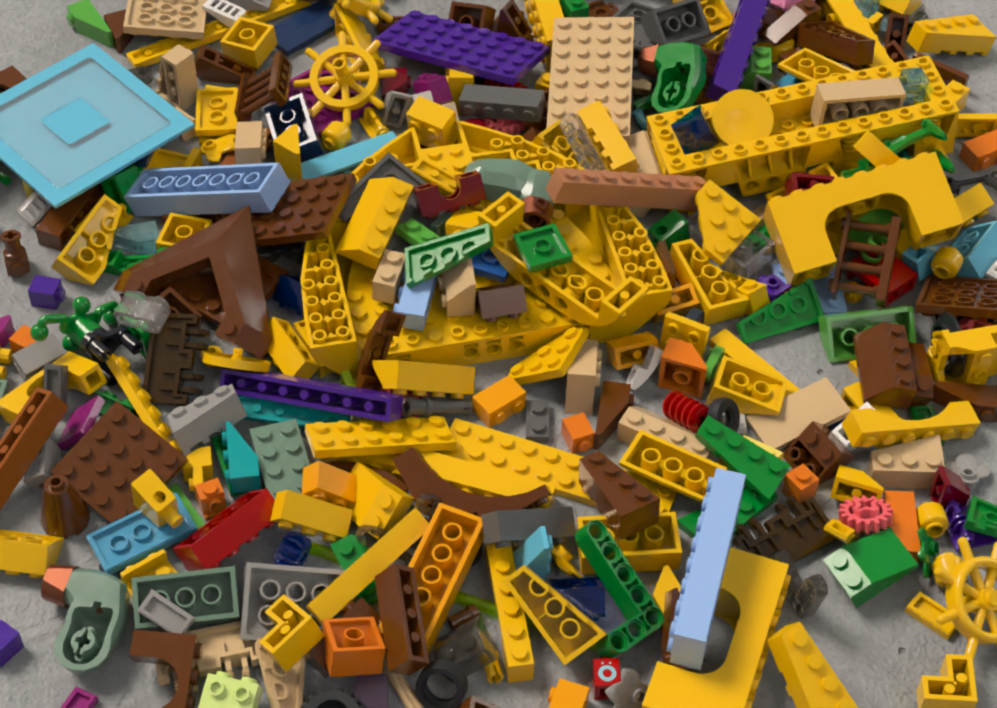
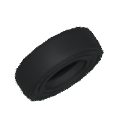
M721 397L715 399L710 404L707 416L722 423L724 411V425L737 433L740 423L737 404L730 398Z

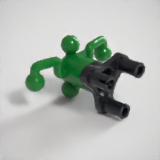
M84 296L74 299L72 308L75 313L69 317L66 314L44 315L40 317L37 324L33 325L30 330V335L34 340L43 341L49 335V329L46 325L60 323L59 330L66 335L62 340L64 350L74 352L80 347L89 355V360L99 364L107 380L106 384L109 387L116 385L118 381L106 363L110 359L107 355L112 356L120 345L126 347L133 355L138 354L143 348V343L132 335L131 330L126 326L121 325L106 331L99 325L102 315L106 324H117L114 308L118 306L117 302L111 301L100 305L94 312L86 314L91 308V303Z

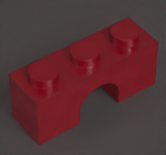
M474 170L454 176L456 189L449 196H441L438 185L434 182L413 187L418 213L428 219L437 217L438 213L447 210L450 213L460 210V206L468 204L471 207L481 204V200L486 199L481 174Z

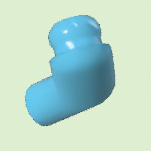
M641 109L633 111L632 114L638 126L647 131V119Z

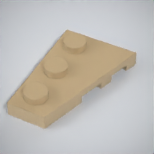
M258 638L255 646L270 708H300L303 703L306 658L303 656L286 672L271 659L259 643L262 638Z

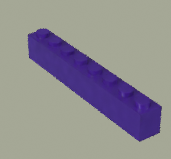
M739 0L705 96L718 101L726 93L738 90L737 87H740L745 77L742 73H745L749 65L747 59H750L754 51L751 47L755 45L759 37L756 33L760 31L763 25L761 20L764 19L768 11L765 7H768L771 0Z
M221 368L220 386L232 384L238 395L386 422L401 419L403 395L272 372Z

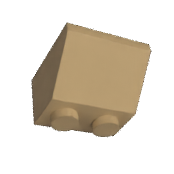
M469 258L442 272V277H438L439 291L443 290V294H441V307L446 308L447 317L474 315L476 282L472 258Z

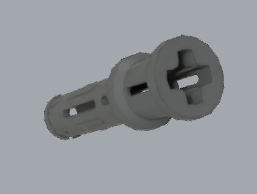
M405 396L402 402L404 417L421 415L424 418H428L432 414L470 416L473 410L464 409L473 408L471 401L432 400L429 397L412 399L411 396Z

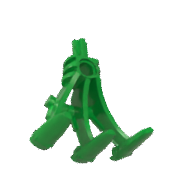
M922 118L923 122L921 125L923 128L891 141L885 138L881 142L897 154L907 146L928 136H934L944 141H947L948 138L945 132L935 125L931 119ZM933 149V152L937 154L943 171L951 174L954 173V164L941 151ZM900 157L901 159H902V158H907V160L912 159V157ZM867 158L864 160L859 159L858 168L841 171L840 177H852L856 172L863 170L868 172L876 166Z

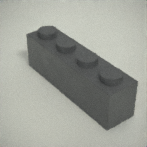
M465 84L458 100L461 116L540 122L546 108L544 90Z
M573 507L501 510L481 514L485 545L495 544L496 548L511 547L510 543H515V547H520L540 526H545L547 535L552 536L553 544L567 543V538L574 537L576 534Z

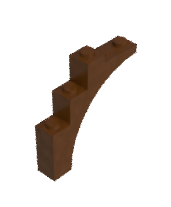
M415 447L393 458L412 497L415 498L414 501L421 511L427 510L428 513L436 510L439 502H443L445 505L481 517V514L494 511L529 509L534 505L538 508L548 503V497L553 495L547 485L512 496L489 497L472 494L455 487L443 479L427 463L419 449Z

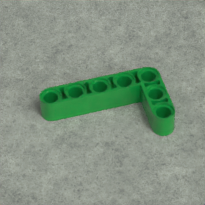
M592 520L576 532L575 540L626 618L625 622L597 641L596 649L601 657L614 658L658 629L663 624L664 618L661 610L605 525L599 520Z

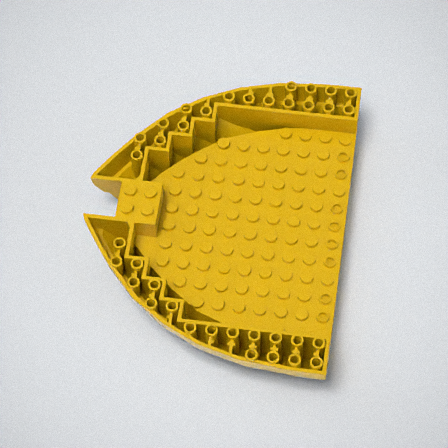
M456 121L458 144L421 149L415 127L388 142L370 157H366L351 173H354L357 179L356 185L388 152L410 170L422 156L455 176L463 174L470 162L487 158L519 160L535 169L549 171L551 175L555 168L583 170L584 168L576 164L574 159L567 158L547 147L527 141L520 135L513 136L464 121ZM555 203L550 224L555 223L573 257L617 287L632 276L649 288L648 292L614 322L604 326H590L567 317L524 287L527 312L521 313V317L509 319L505 315L499 316L498 321L485 322V319L478 317L476 307L474 315L447 317L446 308L441 307V294H443V290L439 291L437 279L424 331L402 328L399 337L393 336L385 360L466 366L527 356L569 328L586 326L590 332L587 339L598 340V344L605 343L608 340L631 335L649 321L659 310H664L671 299L673 289L662 262L647 235V230L643 228L628 207ZM338 217L328 239L306 242L300 279L303 312L311 355L317 365H324L338 374L349 370L354 379L357 378L361 354L373 325L384 310L393 311L395 304L372 300V281L377 270L335 253L349 222L345 223ZM474 274L476 288L511 282L519 283L511 274L508 275L505 283ZM397 296V299H396V302H395V303H398V304H399L400 300H398V296Z

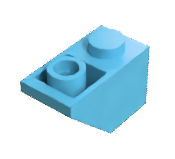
M935 244L918 250H913L911 246L902 253L903 263L918 274L916 280L919 282L933 272L931 262L940 248Z

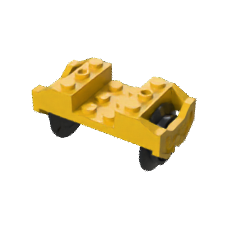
M941 313L937 323L932 327L931 346H929L927 351L933 380L985 385L988 377L997 375V325L961 331L958 321L951 313Z

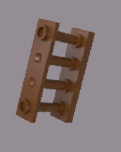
M282 51L274 54L272 67L250 79L246 73L241 75L234 111L238 121L250 122L252 113L271 101L277 102L280 107L287 103L293 66Z
M848 210L847 216L842 217L840 229L843 230L834 279L830 278L828 283V291L831 292L833 300L837 299L838 291L870 295L876 299L877 307H886L902 226L901 217L892 216L891 224L887 223V225L854 221L852 210ZM854 229L885 234L888 237L887 244L880 246L848 241L850 231ZM846 250L880 254L881 257H884L883 265L872 266L844 261ZM842 270L877 275V278H880L879 285L870 287L840 282Z

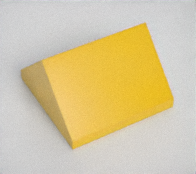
M293 124L273 140L275 163H280L288 179L296 181L302 179L298 124Z

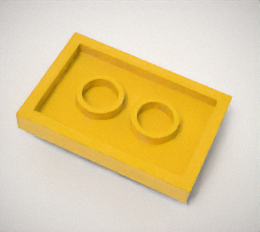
M238 87L197 89L196 137L236 135L238 119L234 111Z

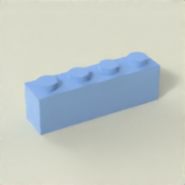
M404 270L403 283L405 284L404 287L400 286L398 300L400 302L399 304L395 303L393 310L394 312L406 314L402 328L424 331L439 274L409 289L406 285Z

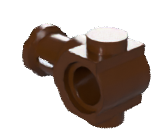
M16 230L5 231L1 234L0 238L6 248L3 251L8 276H22L24 273L30 272V265L26 248L20 244L21 233Z

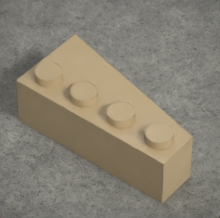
M899 77L819 83L816 86L810 117L813 125L819 126L903 107L906 93Z

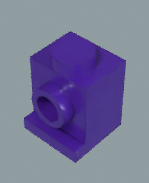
M773 273L769 276L762 275L757 280V282L766 284L770 302L779 298L785 292L790 291L792 287L791 284H785Z

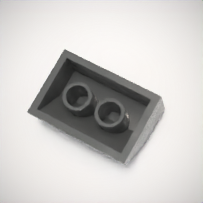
M699 0L680 1L653 9L640 17L646 36L657 44L686 42L711 34Z

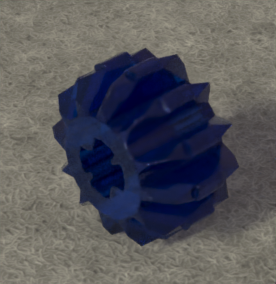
M288 532L275 551L274 564L303 567L312 548L311 539L300 532Z

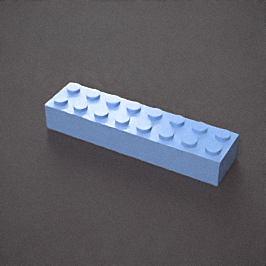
M280 163L144 169L123 198L135 216H162L163 214L169 215L170 212L182 215L233 214L248 205L251 208V213L272 212L277 202L289 186L290 181Z
M716 468L714 477L708 478L707 492L701 507L702 512L698 517L696 535L693 537L691 554L688 557L685 569V578L682 580L680 597L677 600L674 612V621H672L666 650L671 652L669 663L701 670L741 505L746 474Z

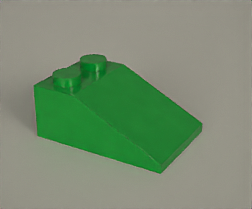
M890 527L879 531V533H874L844 545L823 559L830 573L856 608L919 567L918 563Z

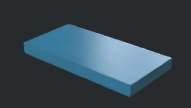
M176 492L173 494L177 498L178 513L184 519L174 529L168 523H165L162 527H157L138 510L86 535L105 573L112 575L148 557L152 553H156L189 537L198 530Z

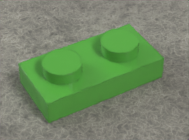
M413 218L396 226V234L411 245L440 238V236Z

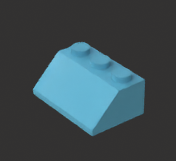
M997 220L964 228L949 246L956 248L962 254L964 260L956 276L985 277V273L997 259Z

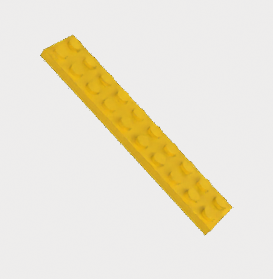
M458 418L454 419L450 427V431L456 441L455 450L438 451V453L555 484L556 495L597 507L596 502L589 498L579 484V459L583 458L582 456ZM623 469L660 498L659 512H671L678 494L677 491L637 473Z

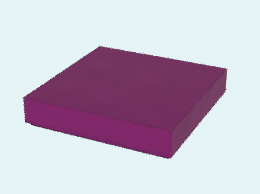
M99 395L73 411L56 444L62 449L61 451L76 444L92 428L105 403V400Z

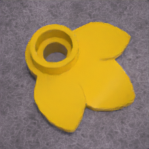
M226 134L216 140H206L200 147L202 154L210 162H220L222 154L234 151L236 135Z
M561 543L557 546L553 545L551 557L556 561L557 566L568 576L574 574L581 579L582 576L579 571L570 563V560L573 558L572 554Z

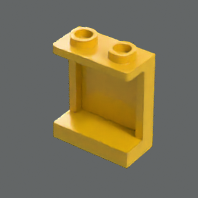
M193 147L188 155L158 148L148 167L144 169L202 166L201 148Z

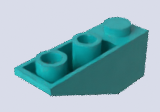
M226 421V431L222 432L223 446L228 448V450H223L224 465H229V469L225 470L226 484H231L232 493L260 490L261 481L258 456L233 425Z

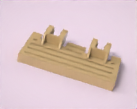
M241 621L185 633L197 635L200 643L203 644L202 659H198L196 669L199 668L200 677H205L208 673L216 674L217 671H222L221 664L225 663L226 672L231 674L233 679H235L232 668L239 666L243 668V677L250 678L247 658H251L252 667L260 665L255 646L256 641L240 640ZM156 664L159 686L170 684L169 674H173L175 690L177 691L178 677L176 671L169 666ZM194 685L193 693L199 692L198 685Z

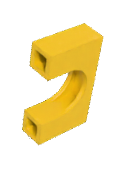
M70 351L51 363L68 366V389H76L90 395L107 383L98 363ZM44 369L0 399V414L5 422L13 423L36 387L44 389Z

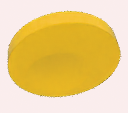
M746 89L733 90L723 95L716 103L711 116L713 132L717 139L725 146L768 137L774 123L773 112L766 99L760 94Z
M235 347L233 354L204 352L202 360L203 363L256 372H269L271 364L267 360L242 356L243 349Z

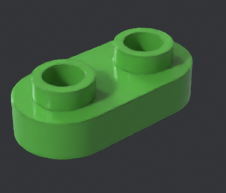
M716 345L714 349L710 348L707 353L705 384L708 386L711 384L725 354V348Z

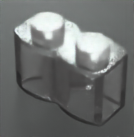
M126 291L114 311L118 323L127 327L140 328L150 333H160L171 313L169 304L164 298L160 296H146L140 291Z

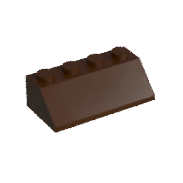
M882 322L853 336L863 403L868 402L874 405L908 409L917 392L905 325Z

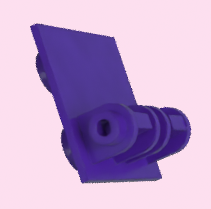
M951 500L947 503V508L945 509L949 521L946 531L955 551H960L958 545L960 537H965L968 540L970 548L992 545L997 542L996 537L964 529L969 505L961 506L960 503Z

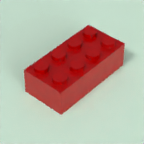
M267 488L247 492L173 548L174 552L187 571L219 568L221 566L220 561L226 556L230 558L240 551L239 546L245 542L248 544L258 538V532L264 527L268 529L276 524L270 521L275 502L274 498Z

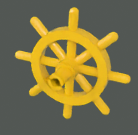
M337 0V3L344 9H349L358 15L368 18L374 25L379 23L377 16L387 23L393 22V17L381 9V6L385 4L384 0ZM333 7L329 12V16L335 20Z
M341 31L338 33V46L329 48L320 55L311 48L305 50V54L315 62L311 67L309 79L295 80L293 87H311L314 96L318 100L311 108L313 117L325 106L330 110L343 112V122L350 126L351 111L363 107L368 102L378 109L385 107L384 102L374 96L379 86V78L394 77L397 75V71L395 69L378 70L376 62L371 55L380 47L381 42L379 40H374L364 50L355 45H347L346 33ZM347 57L357 59L350 67L348 66ZM364 63L370 70L368 72L356 73ZM324 68L334 75L320 77ZM369 80L365 88L356 81ZM333 84L326 93L320 88V85ZM341 89L342 100L334 99V95ZM349 89H353L358 95L350 98Z
M960 537L958 545L964 560L958 563L951 573L941 567L934 569V575L947 583L945 599L948 611L938 615L936 621L941 625L952 621L960 634L968 639L964 655H972V659H974L978 644L987 645L995 643L997 648V618L995 613L997 614V589L993 588L995 580L997 581V542L994 543L991 557H974L968 540L965 537ZM979 569L986 571L984 583L980 575ZM968 575H970L974 587L965 582ZM968 613H975L974 621L970 619ZM985 618L991 633L982 630Z

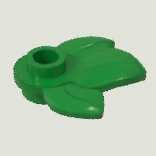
M920 528L917 530L921 546L918 558L924 562L923 578H929L932 574L931 566L933 561L939 555V545L937 541H934L933 537L928 535L924 528Z

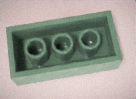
M292 419L249 429L252 449L258 456L263 488L269 490L274 500L277 492L287 489L302 494L303 468L310 465L297 420Z
M235 566L131 578L135 630L165 631L137 612V609L152 589L195 617L194 622L189 628L241 621Z

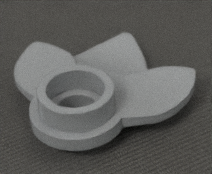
M967 453L960 454L956 461L944 460L945 467L961 476L964 485H967L969 489L974 488L979 483V480L988 478L990 475V468L988 466L978 465L977 459Z
M623 668L621 671V682L608 687L605 690V694L615 704L613 708H642L648 687L641 683L639 674L635 670Z

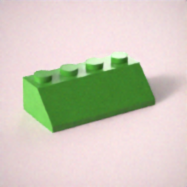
M901 305L818 316L820 339L829 362L856 359L853 336L882 322L905 325L908 342L917 343L913 306Z

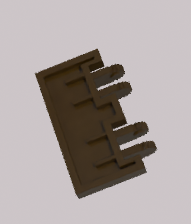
M153 312L142 388L151 396L150 402L152 404L189 405L190 398L188 395H202L203 390L200 388L183 387L184 381L203 382L205 377L201 374L183 373V370L193 371L195 351L208 350L209 345L205 343L189 342L190 337H210L209 330L189 328V326H199L200 316L198 314Z
M791 496L786 501L796 518L792 517L784 504L778 503L775 505V512L778 515L767 520L763 526L755 517L748 520L750 529H752L757 539H754L747 527L741 523L736 526L739 536L734 538L732 542L739 550L791 566L836 541L837 538L824 532V526L829 522V519L813 496L804 500L802 503L803 507L794 496Z

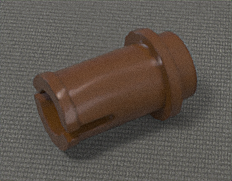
M467 604L465 609L448 616L447 621L453 632L471 622H478L477 619L481 618V614L475 604L471 606Z

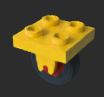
M692 308L686 318L668 311L664 318L659 348L664 351L669 337L692 343L698 354L704 359L710 327L703 324L704 311Z

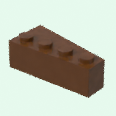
M834 21L800 22L796 46L850 63L853 67L862 68L864 65L872 64L875 40Z
M600 451L579 459V484L589 498L596 502L598 511L606 516L610 528L615 529L619 540L659 523V497Z

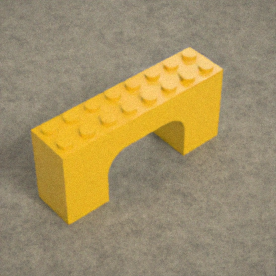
M922 152L909 160L902 158L889 166L882 164L875 167L872 171H859L853 174L852 177H838L825 185L818 183L805 191L798 189L791 192L788 196L782 197L778 195L772 197L767 202L763 219L787 284L789 283L792 287H795L811 277L815 281L831 276L837 260L825 227L830 223L842 220V217L847 216L848 210H852L853 216L876 209H886L894 212L901 217L913 250L954 239L963 226L964 221L936 152L929 154L928 152Z
M730 547L714 616L725 620L734 632L725 662L714 672L699 674L657 661L642 703V708H752L756 690L762 677V670L769 654L770 647L767 640L775 634V628L779 622L781 609L787 596V589L791 579V575L787 574L789 564Z

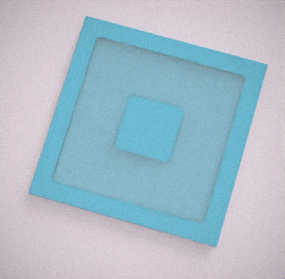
M94 43L0 93V160L55 209L195 127L191 120Z

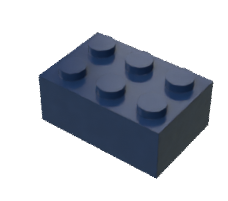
M303 93L288 98L287 103L281 107L278 103L264 108L273 140L293 124H298L301 163L325 154L310 106Z

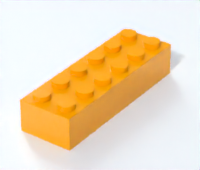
M440 502L408 567L414 568L428 656L484 540L481 517ZM380 622L378 629L384 643L382 623Z

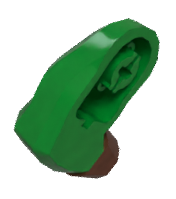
M672 42L643 47L638 55L639 71L643 76L658 77L651 98L652 106L658 112L664 113L691 107L706 83L707 56L699 45L690 42Z

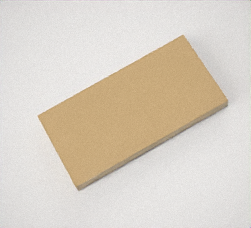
M825 377L784 397L779 415L750 414L746 416V422L760 442L781 450L790 446L812 421L828 427L846 418L851 410L828 378Z

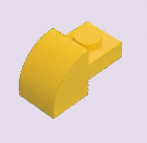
M211 446L198 448L187 456L189 461L183 467L185 483L189 482L190 492H195L194 485L203 483L205 480L214 479Z

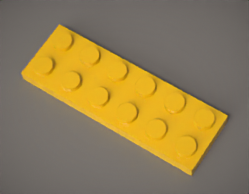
M430 416L428 418L408 417L391 422L364 419L350 422H315L313 424H305V435L314 459L398 454L412 447L419 449L420 452L455 450L456 441L444 416Z

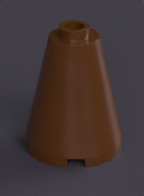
M50 476L44 482L40 522L45 533L50 536L64 537V539H68V536L75 533L76 536L81 534L88 527L90 521L88 506L65 476Z

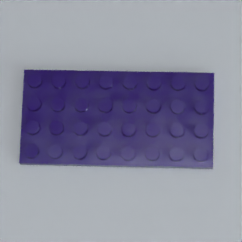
M417 10L409 12L372 40V42L374 40L381 42L378 50L512 86L550 54V46L543 45L541 42H532L522 37L508 36L506 33H497L487 28L473 27L471 24H462L452 19L438 18L436 15H426Z

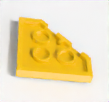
M709 179L697 192L695 202L698 206V222L703 238V253L719 266H722L759 224L761 219Z
M586 326L569 328L514 365L508 375L519 385L565 376L590 332Z

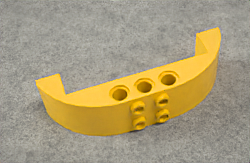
M506 192L478 214L479 225L486 223L491 225L493 246L490 249L508 273L549 305L577 322L590 326L608 325L617 320L648 292L649 288L632 276L617 287L575 257L572 258V262L530 273L512 239L513 234L533 228L523 222L525 203L510 192Z

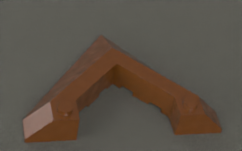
M249 205L123 270L113 291L147 306L156 299L161 288L169 286V283L179 279L184 280L197 275L201 270L210 268L213 269L225 311V316L215 335L225 343L236 348H242L243 351L260 359L264 358L273 340L272 331L269 327V313L263 292L264 284L259 255L256 251L257 243Z

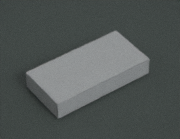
M153 589L137 609L138 613L168 633L185 634L195 620V617Z

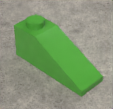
M82 0L67 6V22L70 26L73 25L78 33L110 48L114 47L112 31L90 0Z

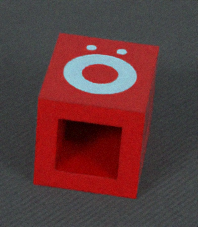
M601 657L593 659L592 683L594 700L609 699L605 694V690L613 684L621 682L619 658Z

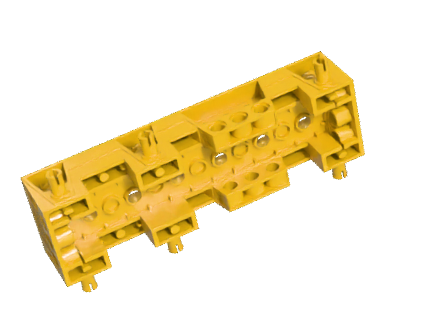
M928 55L757 92L766 99L772 109L774 117L772 131L768 137L732 145H723L717 139L712 129L711 116L718 101L647 116V133L661 174L700 176L706 183L710 179L718 186L737 183L744 197L776 190L785 185L793 172L805 173L807 167L826 162L835 174L840 177L841 171L858 168V160L865 159L853 146L867 130L880 141L885 138L891 141L923 128L921 125L923 122L922 118L931 119L935 125L945 132L948 140L944 141L934 136H928L907 146L908 153L912 158H915L916 155L922 152H928L929 154L935 149L941 151L948 158L946 154L953 153L959 109ZM899 77L904 91L909 92L914 105L819 126H814L810 117L816 86L819 83ZM676 209L679 213L688 211L692 221H695V214L698 220V210Z

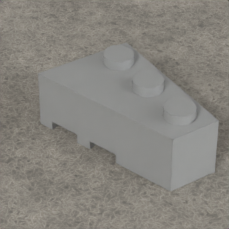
M232 384L220 386L214 393L200 396L193 403L185 407H177L168 414L172 432L185 457L191 453L190 448L202 441L203 444L209 442V436L217 430L225 431L226 421L234 425L247 416L245 408Z

